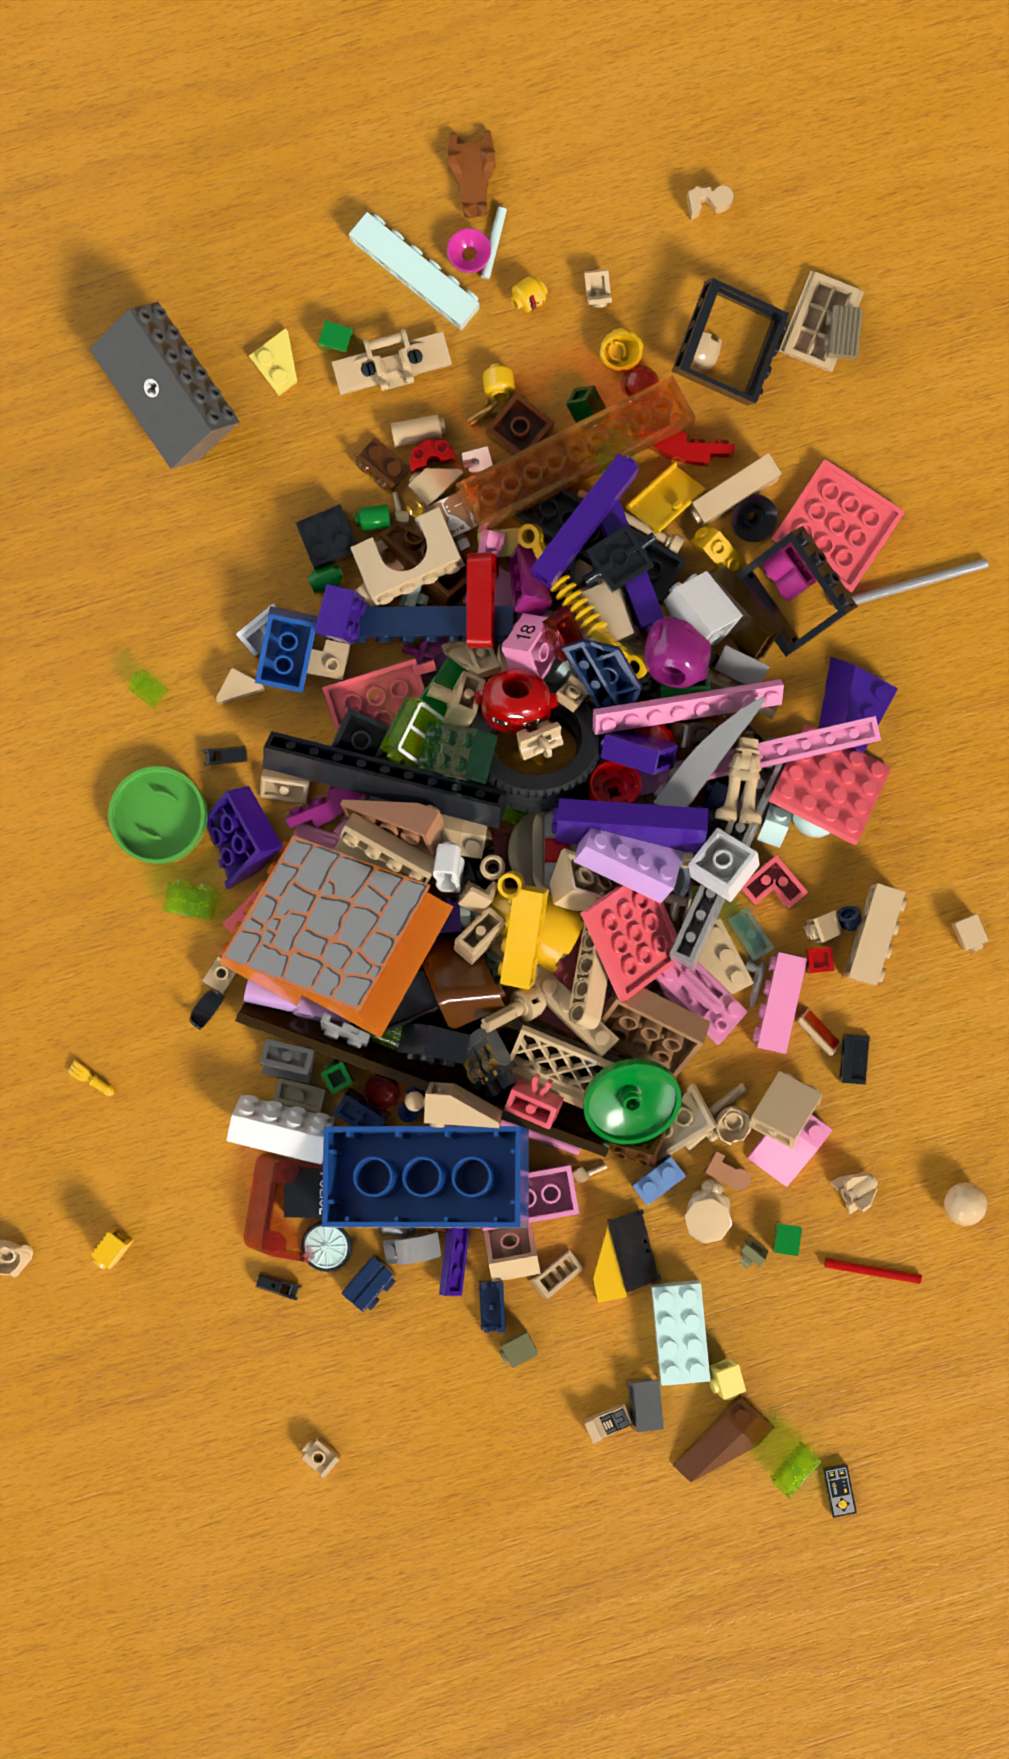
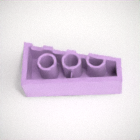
M590 828L579 842L573 862L654 901L662 903L675 887L683 851Z

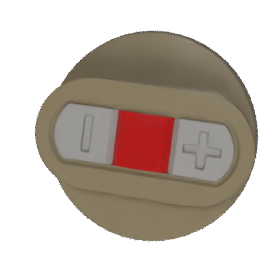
M553 810L538 813L528 812L516 823L510 833L507 844L508 866L510 871H516L523 876L525 885L549 889L548 895L552 896L549 883L561 851L565 848L576 852L578 845L555 843L556 834H551Z

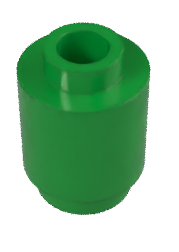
M332 563L312 571V574L307 576L314 594L324 593L327 584L338 587L342 585L340 580L344 579L339 565L334 567Z

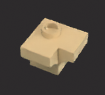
M326 640L324 651L312 649L307 674L337 682L345 680L350 644Z

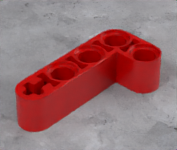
M493 552L468 553L467 556L468 648L494 647L495 579L499 576V561Z

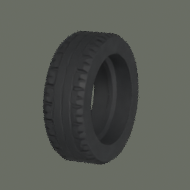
M546 682L552 694H556L562 687L555 683ZM585 700L574 712L559 702L555 708L551 709L548 720L558 722L574 737L577 750L574 759L567 766L546 775H527L516 772L505 766L496 757L493 750V742L499 731L493 729L485 722L481 706H479L476 716L470 724L468 734V760L475 781L481 785L507 791L506 807L523 812H548L553 810V807L558 808L559 798L579 799L589 789L591 775L596 767L600 765L602 751L600 749L602 734L595 735L593 731V710Z

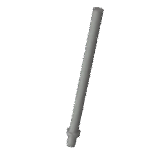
M986 558L851 597L858 605L988 568V561Z

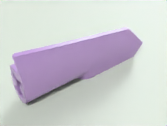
M250 980L247 981L244 1002L290 1011L296 1016L321 1021L323 1014L327 1013L331 1015L330 1019L334 1021L351 1023L303 995L298 1006H295Z

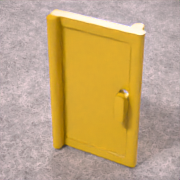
M673 462L626 505V509L650 526L654 534H657L706 489L678 468L676 462Z

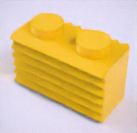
M117 1227L112 1228L91 1253V1256L94 1258L92 1261L102 1269L106 1267L111 1269L117 1264L133 1240Z

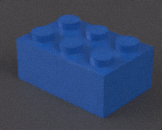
M270 606L255 683L303 693L318 616Z

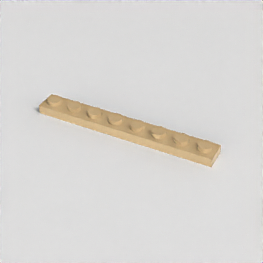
M502 935L488 948L500 961H503L505 953L501 951L504 939ZM537 965L535 982L532 987L540 989L545 997L546 1005L599 1057H603L619 1042V1038L601 1021L595 1029L591 1030L571 1023L568 1018V1010L572 993L548 970Z

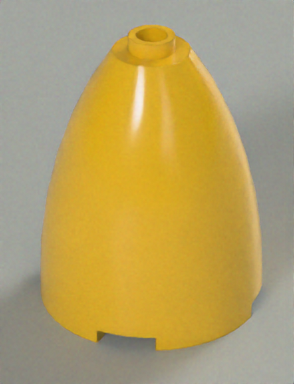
M518 888L507 889L511 892H516ZM496 889L493 901L488 906L506 921L507 914L511 913L512 905L509 904V898L502 896L499 890ZM550 895L547 898L542 927L539 926L538 931L540 940L538 943L539 957L537 965L552 974L560 966L557 963L559 959L562 960L566 954L569 955L584 922L580 920V913L582 911L569 910L553 905L552 896ZM504 928L502 936L507 938L508 928Z

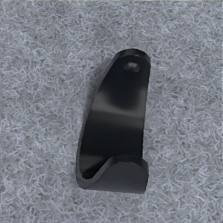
M213 988L208 990L194 1006L189 1022L201 1030L220 1007L225 996Z

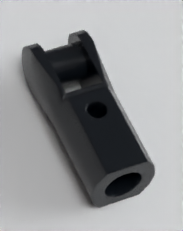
M246 746L203 750L206 756L205 766L248 762ZM215 752L222 753V760L216 761Z
M260 1272L256 1283V1288L292 1300H298L296 1295L298 1289L302 1287L299 1283L264 1272ZM282 1284L289 1285L287 1293L280 1291Z

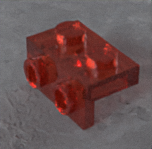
M565 605L545 619L542 624L546 630L544 636L554 646L552 652L560 663L564 661L571 667L572 665L562 648L565 645L583 640L584 637L571 609Z

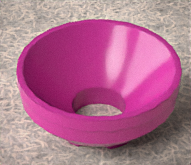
M467 228L456 232L451 237L447 246V254L454 268L463 273H475L483 269L488 263L491 256V246L488 238L482 232ZM467 248H472L477 253L476 258L472 261H467L462 256L463 251Z

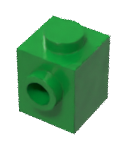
M335 1059L324 1065L326 1070L321 1072L331 1094L355 1082L344 1061L339 1063Z

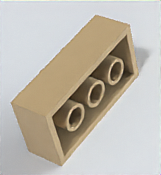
M878 883L870 885L861 915L862 921L858 925L843 977L877 986L878 982L883 981L886 968H883L886 958H890L893 945L890 944L892 935H897L900 921H897L899 912L904 911L907 903V898L904 897L905 891Z

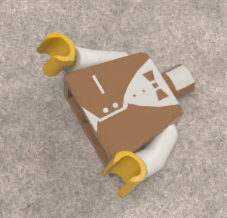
M473 477L474 483L471 486H467L463 479L462 485L464 490L425 508L418 501H415L418 509L412 512L408 506L407 511L415 517V521L422 531L417 517L439 507L447 521L459 552H463L472 547L467 534L474 532L475 525L480 521L481 502L477 491L478 483L476 478Z

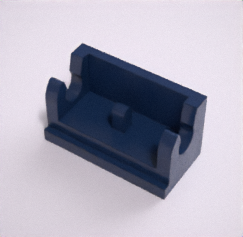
M351 1087L333 1112L334 1115L353 1127L383 1126L391 1114Z
M492 1280L479 1281L481 1330L485 1333L489 1331L505 1332L503 1280L492 1282Z

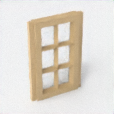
M810 271L779 352L822 370L833 372L837 358H827V351L823 350L825 335L829 336L830 327L826 326L827 312H831L834 305L859 307L864 291L818 272Z

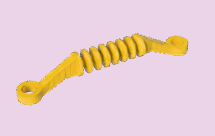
M525 524L518 531V541L523 547L532 548L538 559L546 549L543 542V531L537 524ZM529 529L535 534V539L532 543L526 537ZM569 575L560 576L550 591L552 593L560 591L556 596L557 600L566 598L562 606L564 608L572 606L568 611L569 615L578 613L574 621L575 623L584 621L580 626L581 630L590 628L586 633V637L588 639L593 637L598 642L619 646L630 665L633 660L638 662L640 669L636 674L637 678L645 676L647 669L644 657L639 654H632L618 640L612 637L606 628L607 622L605 620L597 623L601 614L597 612L591 615L595 607L593 605L585 607L589 599L585 597L579 600L583 592L581 590L573 592L577 584L573 582L567 585L571 577Z

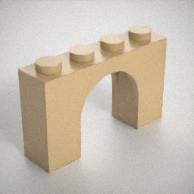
M439 507L417 517L427 541V551L422 562L413 569L396 571L387 567L373 537L350 547L370 597L376 605L387 604L396 596L409 594L416 587L434 583L438 577L456 573L460 570V567L465 566L447 521Z

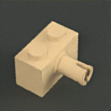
M463 671L453 690L433 681L427 696L447 703V711L443 723L466 732L476 716L479 706L475 702L476 691H483L486 680Z

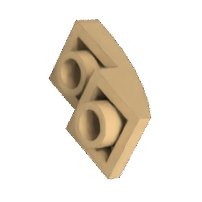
M576 671L571 674L568 681L556 693L558 702L572 712L589 695Z

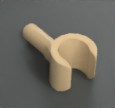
M393 492L396 521L409 525V512L401 511L398 492Z
M603 1163L589 1169L587 1172L581 1166L572 1173V1176L577 1182H584L593 1174L607 1169V1166Z

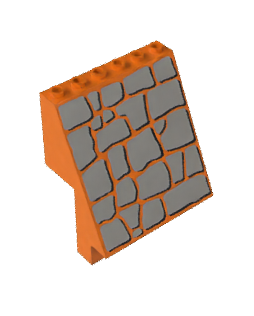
M293 835L289 842L285 840L282 844L283 847L278 852L282 855L278 862L273 860L267 871L270 874L267 881H261L255 891L258 895L254 902L249 901L243 911V914L246 915L242 923L237 921L231 932L234 935L231 942H225L219 952V955L222 956L220 964L295 1006H298L303 995L381 1038L450 915L453 906L428 893L431 885Z

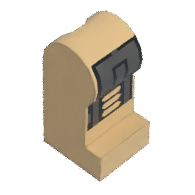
M625 1404L615 1406L584 1419L585 1427L593 1444L633 1423Z

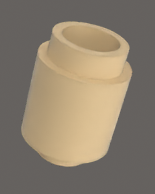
M488 855L481 861L480 870L484 878L496 881L504 875L505 864L499 856ZM495 864L498 867L497 872L490 873L488 871L489 865Z

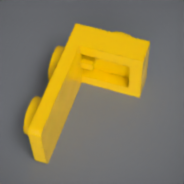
M707 524L695 533V537L690 541L696 549L706 553L719 569L727 566L736 574L746 565L744 559L722 533Z

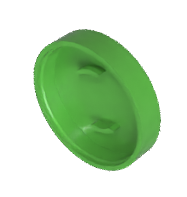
M152 766L133 772L118 785L109 804L108 820L115 841L128 855L147 863L168 864L186 857L197 847L207 827L208 811L201 790L188 776L168 767Z

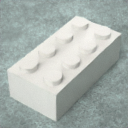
M241 1095L231 1117L226 1141L322 1165L324 1127H333L335 1118L321 1112H309L301 1107L284 1106L277 1101L268 1102L260 1100L253 1095Z

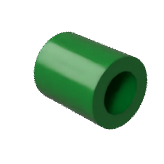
M388 504L359 507V512H355L356 527L361 526L362 531L385 529L391 526Z

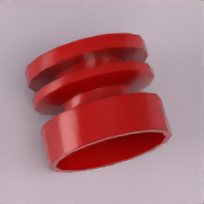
M605 761L598 765L591 775L587 800L638 804L642 785L640 775L634 768L612 761Z

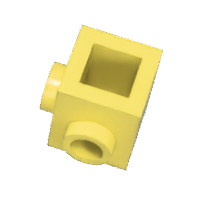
M727 1358L709 1365L711 1375L709 1384L714 1394L717 1393L724 1400H731L737 1398L739 1394L746 1392L739 1364L733 1359Z

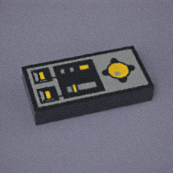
M841 1464L823 1468L832 1517L857 1513L848 1465Z

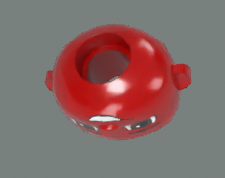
M517 668L502 671L491 677L484 686L483 691H476L475 702L481 706L483 718L489 726L501 732L516 734L523 729L529 730V732L538 730L537 726L539 723L548 720L551 709L558 705V696L550 693L546 682L538 675Z

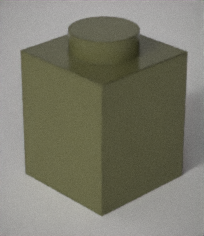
M527 1330L502 1342L501 1347L503 1350L499 1351L504 1363H510L512 1368L538 1355V1350Z

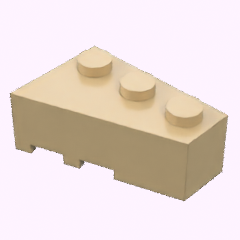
M718 918L698 963L730 994H734L754 983L722 920Z

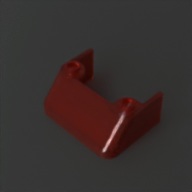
M276 1153L261 1154L255 1163L244 1230V1242L249 1248L272 1257L308 1263L315 1258V1254L286 1249L287 1241L284 1235L270 1230L278 1182L290 1183L294 1181L298 1176L299 1166L323 1170V1163L321 1165Z

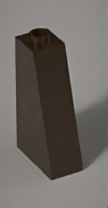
M727 566L718 570H711L709 572L710 576L743 615L729 631L730 637L740 652L760 660L765 657L784 626Z

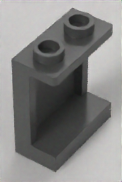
M270 1039L265 1040L260 1064L263 1065V1074L303 1084H309L315 1063L314 1050Z

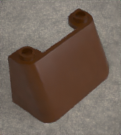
M462 932L439 933L422 963L435 998L450 1030L505 1007L501 999L505 996L500 982L495 984L483 955L471 965L454 950L455 939Z

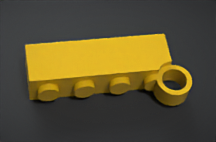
M509 871L500 877L497 884L500 894L509 898V904L512 905L511 913L507 914L505 928H508L507 938L504 937L501 951L505 953L503 961L499 964L498 975L501 976L500 984L529 990L535 982L539 957L538 943L540 935L538 931L539 926L542 927L549 889L525 885V880L520 873ZM510 877L517 881L518 889L516 892H511L506 888V878Z

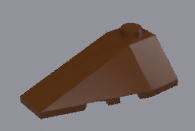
M398 521L380 533L379 537L406 570L415 568L424 559L427 551V541L423 537V533ZM461 552L460 554L465 566L460 567L459 571L438 577L434 583L421 585L423 592L437 606H453L467 592V556Z
M739 1394L680 1456L673 1466L685 1478L693 1482L758 1446L775 1427Z

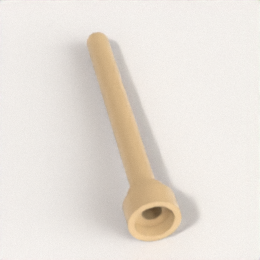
M583 489L579 490L578 497L584 499L589 492ZM624 511L630 526L647 535L653 532V529L642 520ZM662 531L654 534L658 541L666 544L665 547L675 554L678 553L685 540L684 537L678 534L676 536L673 534L668 535Z

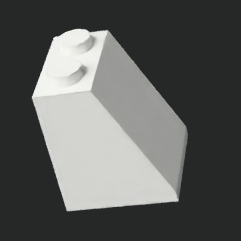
M707 571L700 575L696 573L691 575L683 584L678 582L669 589V596L664 601L670 617H676L689 622L710 642L711 647L720 643L743 616Z

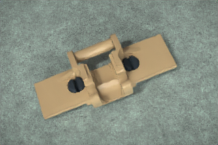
M402 329L401 333L368 341V339H365L363 342L366 353L332 362L340 395L373 386H381L382 391L414 383L413 376H417V374L452 365L443 332L409 341L405 329ZM404 342L405 348L399 350L398 354L384 358L372 356L371 350Z

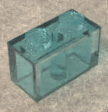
M749 907L726 919V922L751 961H755L774 949Z

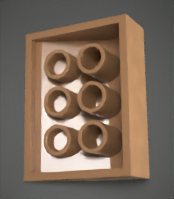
M642 988L626 1001H619L614 991L602 1010L600 1020L619 1038V1042L611 1050L629 1059L639 1058L658 1062L668 1068L675 1078L704 1044L711 1022L645 988Z

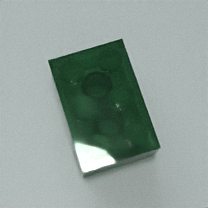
M429 721L417 768L461 780L486 784L498 736L475 728Z

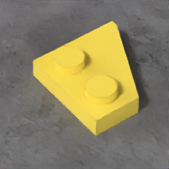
M286 328L249 355L251 361L278 396L298 382L289 333Z

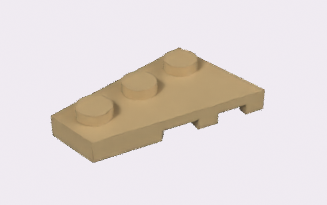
M691 1084L688 1087L687 1092L681 1098V1107L676 1119L665 1130L666 1137L657 1154L658 1162L718 1127L695 1084Z

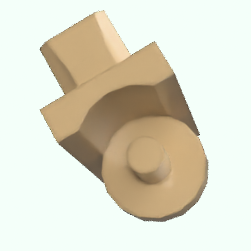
M545 720L539 723L537 726L538 730L529 732L526 729L518 731L516 735L521 758L526 760L543 753L545 758L551 757V749L563 745L561 725L558 722L552 724Z

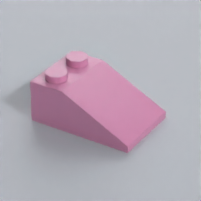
M811 1115L801 1131L798 1142L793 1150L763 1135L747 1158L787 1187L820 1148L832 1129Z

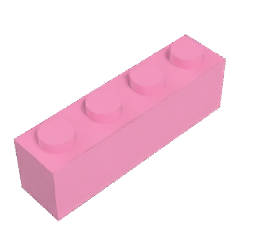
M776 952L775 957L771 956L768 970L772 971L770 980H766L763 994H767L765 1004H760L758 1018H761L760 1027H755L753 1041L756 1042L755 1047L786 1054L806 967V958Z

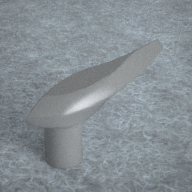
M748 960L745 967L748 971L755 974L752 980L754 984H752L750 1007H753L760 992L766 965L765 962H761L758 965Z

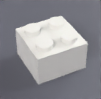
M716 828L688 864L691 878L731 902L760 864L758 852L721 829Z

